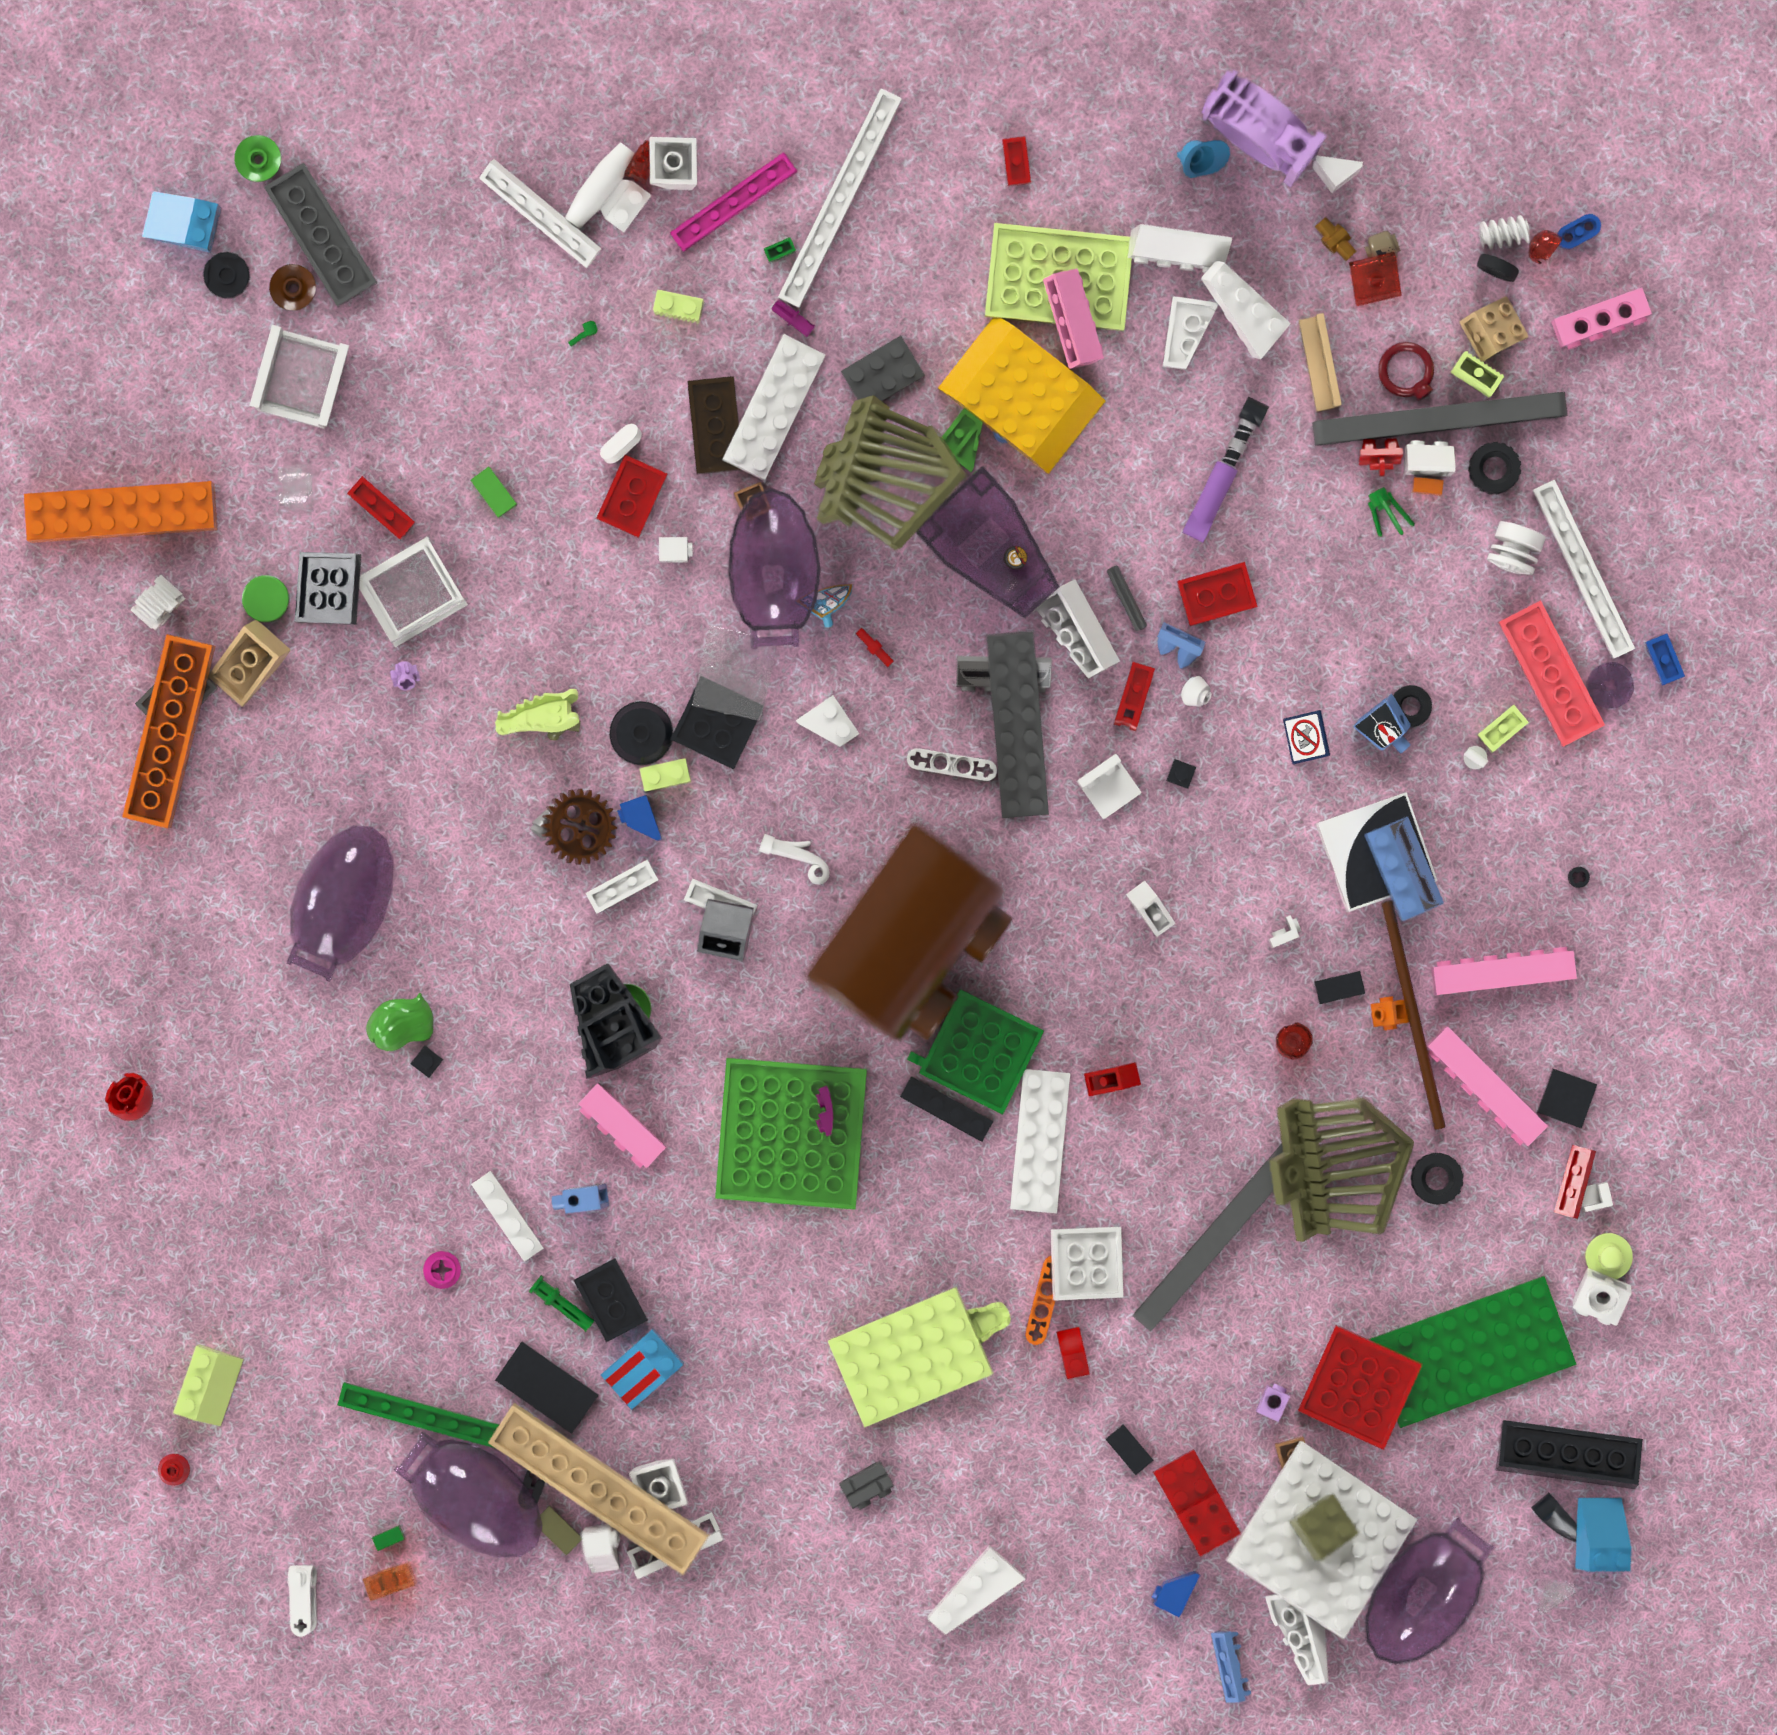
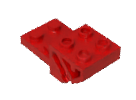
M1194 1449L1153 1471L1200 1557L1241 1534Z

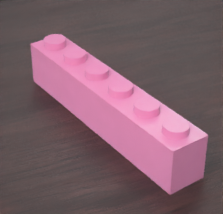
M1567 947L1553 948V953L1544 954V949L1530 951V956L1522 957L1520 952L1506 954L1507 958L1498 959L1497 955L1483 956V961L1474 962V958L1460 959V964L1451 965V960L1437 962V967H1431L1434 994L1442 995L1577 979L1574 951H1567Z
M1445 1026L1427 1045L1429 1056L1436 1063L1440 1060L1446 1066L1444 1071L1453 1080L1457 1077L1463 1083L1460 1087L1469 1096L1474 1094L1479 1099L1477 1104L1486 1113L1490 1110L1496 1116L1493 1120L1502 1129L1507 1127L1513 1133L1510 1137L1519 1146L1522 1144L1529 1146L1548 1127L1449 1027Z

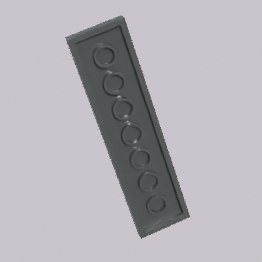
M1034 631L986 634L1002 818L1049 815Z

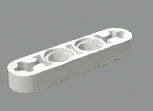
M919 748L911 750L907 756L908 765L915 770L980 781L993 780L997 774L996 765L992 761ZM916 752H919L922 758L928 759L927 754H932L930 768H925L927 764L925 762H920L919 766L914 765V761L910 760L911 756H915ZM938 756H942L947 760V766L942 770L934 767V759ZM961 760H966L970 764V770L965 774L957 770V763ZM973 762H979L977 767L984 768L985 764H989L993 774L983 777L984 774L982 772L976 771L977 776H972Z

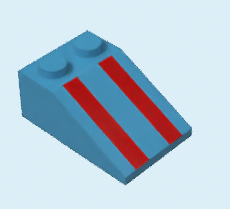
M653 1328L606 1369L601 1376L632 1410L681 1368L684 1362Z

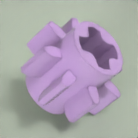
M399 662L395 665V670L390 671L393 686H398L401 690H410L415 687V681H420L417 665L412 666L410 662Z

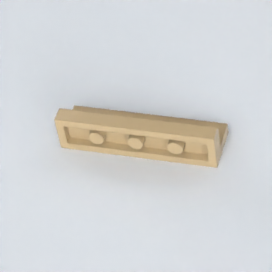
M1324 313L1316 314L1315 317L1301 319L1298 322L1316 412L1340 408L1342 404Z

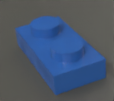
M1668 633L1644 642L1662 686L1685 677Z

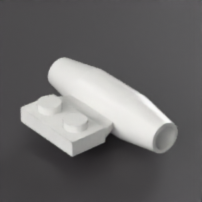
M620 142L597 165L580 188L565 218L580 229L601 210L604 218L624 233L651 197L650 193L634 181L623 179L635 153Z

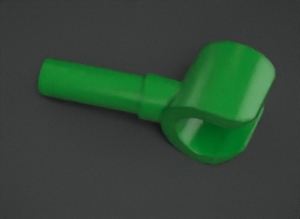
M591 320L583 323L584 332L568 342L569 345L572 347L583 338L595 335L598 330L595 321Z

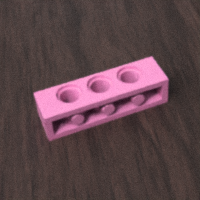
M1639 288L1556 318L1552 321V325L1560 347L1567 346L1568 350L1581 346L1580 341L1589 338L1590 342L1603 338L1602 333L1611 330L1612 334L1625 330L1624 325L1633 323L1634 326L1647 322V317L1652 313L1643 288ZM1620 307H1627L1629 309L1630 316L1628 318H1623L1619 315ZM1597 315H1605L1608 319V324L1606 326L1599 325ZM1575 323H1583L1586 326V332L1584 334L1577 333Z

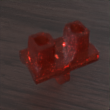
M647 140L644 141L643 145L640 144L624 173V176L633 177L635 181H640L642 184H646L650 177L649 141Z

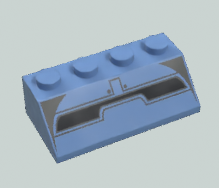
M1408 817L1364 835L1390 898L1393 900V905L1400 921H1405L1444 904Z

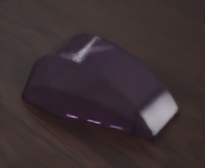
M983 466L957 486L915 532L943 566L1023 618L1031 614L1060 587L1019 512L1015 501ZM1019 546L1026 551L1027 563L1024 567L1010 569L1005 565L1003 556L1009 547Z

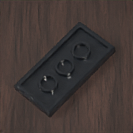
M523 1341L495 1379L496 1382L571 1434L599 1396L598 1393Z

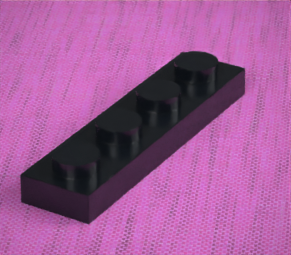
M912 1076L900 1096L904 1100L983 1142L993 1123L992 1120Z

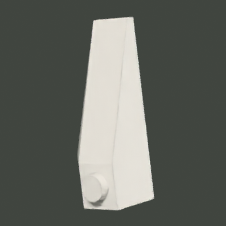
M1278 1595L1266 1596L1271 1619L1275 1627L1279 1625L1285 1636L1283 1638L1285 1645H1290L1295 1654L1294 1661L1307 1685L1328 1682L1325 1627Z

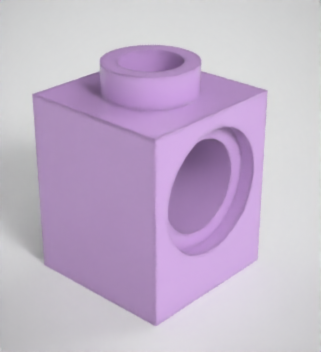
M1275 1383L1273 1387L1267 1385L1255 1411L1279 1422L1290 1398L1285 1393L1287 1389ZM1272 1395H1277L1280 1398L1279 1405L1274 1408L1269 1407L1267 1403L1268 1398Z

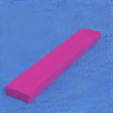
M784 152L675 228L670 232V235L684 253L797 173V169Z

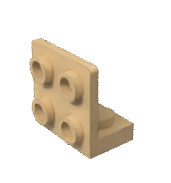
M1506 296L1459 321L1481 362L1528 337L1524 326Z

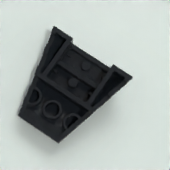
M606 963L570 984L574 1012L578 1016L579 1026H577L578 1035L581 1036L583 1049H581L582 1058L586 1062V1079L625 1066L654 1050L663 1037L610 964Z

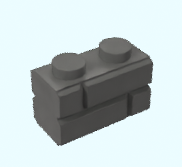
M881 1460L839 1482L852 1509L858 1507L859 1510L871 1504L870 1499L877 1495L880 1499L892 1492L890 1488L894 1487Z

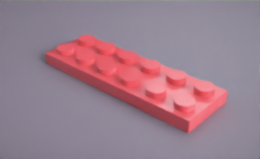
M1541 600L1498 622L1562 747L1605 726Z

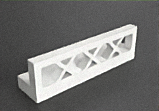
M712 1512L691 1521V1523L699 1527L700 1523L710 1519L715 1532L709 1534L708 1539L700 1550L724 1539ZM641 1546L627 1551L637 1579L668 1566L658 1558L652 1560V1554L648 1563L638 1566L633 1554L641 1550L648 1551Z

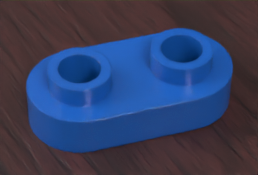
M1586 214L1563 226L1556 236L1558 245L1563 249L1569 250L1588 241L1600 232L1601 221L1596 215ZM1585 223L1592 224L1593 228L1591 231L1585 229ZM1570 234L1572 236V241H1565L1564 235Z

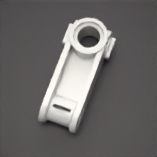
M291 1565L288 1570L290 1627L293 1634L300 1637L312 1632L317 1626V1571L314 1565ZM303 1620V1623L307 1624V1627L305 1628L304 1625H300V1621Z

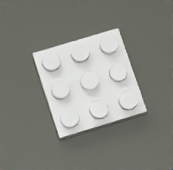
M1121 1227L1051 1229L1053 1300L1123 1297Z

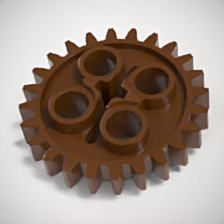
M573 789L568 790V797L565 793H560L561 801L553 798L552 802L555 806H547L546 808L550 814L542 816L548 820L547 823L541 825V827L547 828V832L543 833L542 837H549L550 839L545 845L554 846L551 850L552 854L560 852L558 855L559 860L567 856L566 863H572L575 859L576 865H581L583 858L585 864H590V857L594 861H598V853L606 855L604 847H612L608 840L616 838L615 835L611 834V830L617 829V826L611 825V822L616 820V817L609 816L613 808H605L607 800L599 802L600 794L592 797V790H587L585 795L583 789H578L576 794ZM570 806H573L576 810L574 818H570L567 814ZM592 812L598 818L595 825H592L589 821V816ZM563 819L570 823H580V825L583 827L598 830V834H594L587 830H579V828L574 826L560 823V820ZM564 828L569 831V838L566 841L561 838V831ZM585 835L591 838V844L588 848L583 845Z

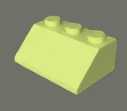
M201 1344L197 1345L173 1413L195 1421L221 1426L244 1359Z

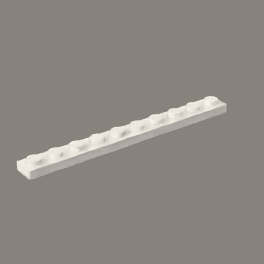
M882 88L880 89L778 299L796 308H800L902 98Z

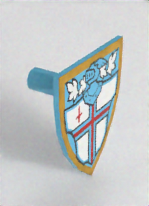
M853 584L827 587L803 597L796 603L821 618L824 626L828 628L833 626L831 614L845 605L852 593Z

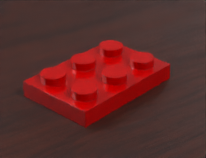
M624 455L596 519L640 538L668 474Z
M1245 562L1177 581L1189 626L1258 607Z

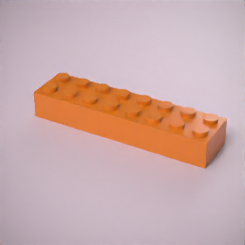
M212 481L24 494L26 538L30 543L218 530L215 484Z
M166 634L122 815L123 818L167 829L172 828L216 646Z

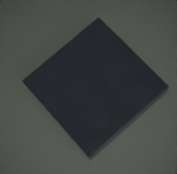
M1552 1068L1537 1113L1582 1129L1597 1084Z

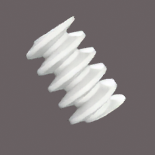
M1521 215L1517 216L1516 222L1513 217H1508L1507 224L1503 218L1498 220V224L1494 220H1490L1488 226L1484 221L1480 222L1479 234L1483 250L1485 244L1488 245L1490 250H1493L1494 243H1497L1500 249L1502 248L1503 241H1506L1508 247H1511L1512 240L1514 239L1517 245L1521 244L1522 238L1525 239L1527 244H1530L1529 225L1527 219L1525 218L1524 220Z

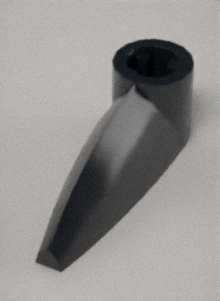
M1548 1492L1531 1507L1532 1510L1553 1531L1568 1540L1576 1542L1577 1523Z

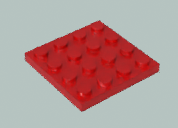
M1336 1325L1298 1411L1384 1450L1422 1363Z

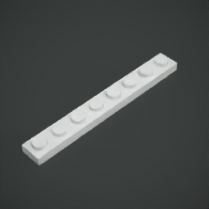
M1552 480L1533 489L1532 491L1612 659L1635 649L1556 481Z

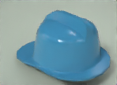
M1193 140L1188 142L1182 151L1177 152V157L1180 159L1185 175L1189 178H1196L1221 170L1229 160L1230 148L1222 140L1207 142Z

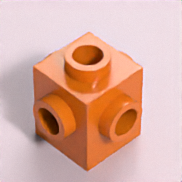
M1393 996L1379 998V1003L1370 1004L1373 1027L1383 1026V1030L1398 1029L1397 1024L1409 1023L1404 999L1394 1001Z

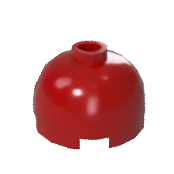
M136 1073L124 1074L125 1077L117 1083L115 1081L112 1082L107 1090L105 1102L108 1104L109 1111L114 1116L124 1121H136L144 1117L151 1109L154 1100L153 1091L142 1076Z

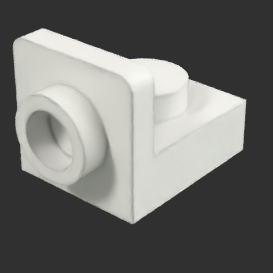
M1291 915L1285 917L1290 931L1286 932L1285 928L1272 933L1273 938L1268 939L1272 948L1299 937L1298 932L1301 931V928L1296 918L1292 919Z

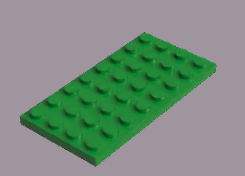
M1545 1276L1369 1339L1422 1363L1397 1420L1399 1428L1577 1365Z

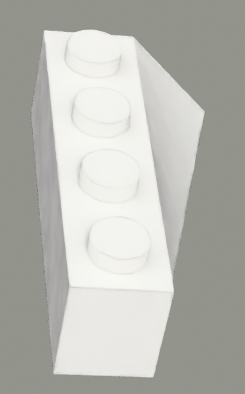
M1075 579L1028 605L1033 612L1037 611L1043 618L1041 622L1046 628L1050 627L1058 636L1056 640L1060 645L1068 648L1070 651L1069 656L1088 679L1120 662Z

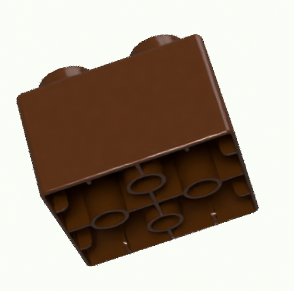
M913 822L806 973L805 978L893 1040H901L908 1029H911L923 1039L928 1040L958 998L956 992L942 983L964 951L982 963L1012 922V916L996 906L1004 894V888L956 850L918 823Z

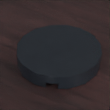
M221 252L214 255L205 264L203 271L204 283L208 290L216 297L223 299L235 298L241 295L248 287L250 269L245 260L239 255L231 252Z

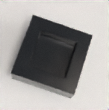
M1174 759L1166 781L1188 789L1196 767Z
M424 1045L410 1064L430 1078L444 1059Z

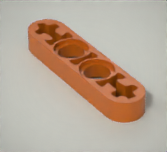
M1048 1256L1043 1262L1025 1330L1027 1341L1033 1345H1039L1044 1342L1056 1301L1053 1300V1293L1051 1295H1044L1041 1292L1043 1283H1052L1051 1278H1043L1044 1273L1047 1275L1050 1273L1047 1263H1052V1256ZM1038 1305H1045L1048 1308V1315L1046 1317L1039 1318L1035 1315V1308ZM1032 1319L1038 1322H1046L1045 1327L1040 1325L1039 1332L1042 1333V1337H1038L1036 1341L1032 1340V1336L1029 1335V1332L1034 1331L1036 1323L1031 1324Z

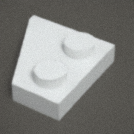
M833 695L796 720L799 725L839 747L859 735V732Z

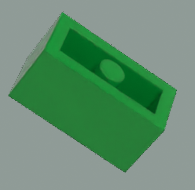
M790 237L763 248L769 264L796 253Z
M400 1525L372 1537L377 1551L405 1539Z

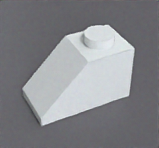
M1145 881L1126 894L1156 937L1176 924L1158 896Z

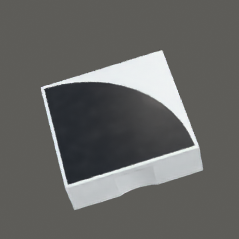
M1407 792L1316 824L1326 855L1332 863L1336 883L1346 912L1390 898L1364 835L1405 817H1408L1435 882L1438 881Z

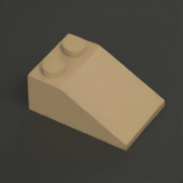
M254 620L242 628L208 677L243 707L280 666L291 649L263 624Z

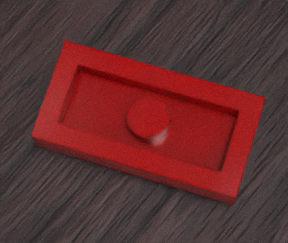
M1026 137L1002 139L1008 187L1031 184Z

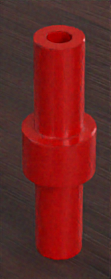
M860 628L855 633L868 647L867 650L872 655H876L887 667L894 662L882 649L883 645L877 639L874 640L863 628Z

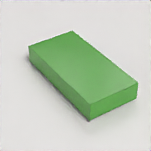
M487 467L470 480L498 518L517 505L490 467Z

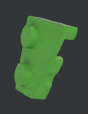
M964 408L942 437L959 464L971 473L974 468L983 422Z

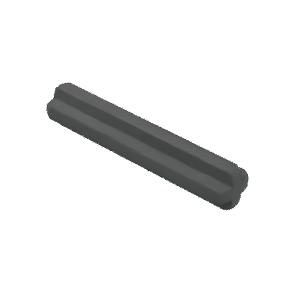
M1116 565L1109 568L1107 574L1134 629L1140 631L1146 628L1147 624L1119 566Z

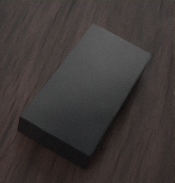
M1360 971L1314 981L1319 1004L1365 994Z
M1124 1424L1105 1438L1135 1475L1153 1461L1152 1457Z

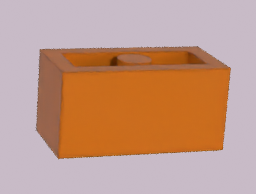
M1414 477L1412 493L1441 496L1444 480Z

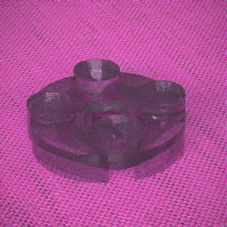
M1616 662L1603 663L1595 667L1590 672L1586 683L1587 691L1593 702L1604 709H1615L1626 704L1634 692V682L1630 671L1622 664ZM1612 679L1615 681L1614 686H1616V690L1608 692L1604 683Z

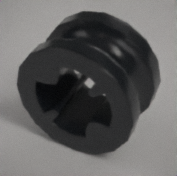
M1583 867L1572 868L1568 873L1569 884L1576 888L1586 886L1590 880L1589 872ZM1582 871L1584 873L1582 877H1585L1584 882L1579 881L1575 883L1573 881L1575 878L1572 877L1573 873Z

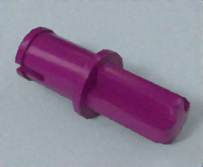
M780 299L771 308L773 312L788 322V326H793L805 335L806 338L815 327V325L799 314V310L796 312Z

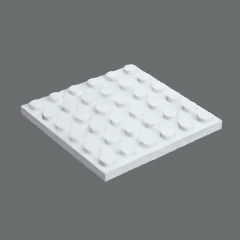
M1299 1441L1226 1561L1340 1638L1345 1639L1417 1519L1303 1441ZM1334 1494L1360 1534L1324 1559L1315 1561L1289 1523V1520L1325 1495Z

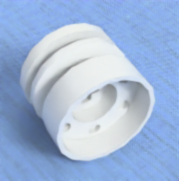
M1500 521L1495 537L1502 541L1503 545L1492 544L1490 549L1499 553V555L1489 553L1486 560L1495 564L1498 568L1511 573L1533 575L1535 568L1526 563L1537 564L1538 560L1529 553L1530 551L1541 552L1546 536L1517 524Z

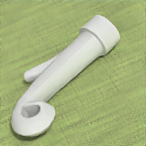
M764 834L759 852L768 855L771 853L811 864L808 877L814 884H824L829 878V867L825 861L813 853L801 849L810 846V841H782ZM820 869L822 877H816L814 871Z

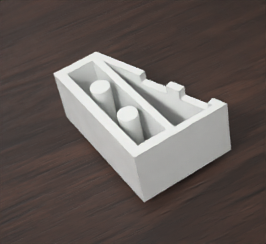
M608 1524L585 1527L581 1536L584 1557L587 1564H589L591 1573L620 1569L617 1547L620 1542L619 1531Z

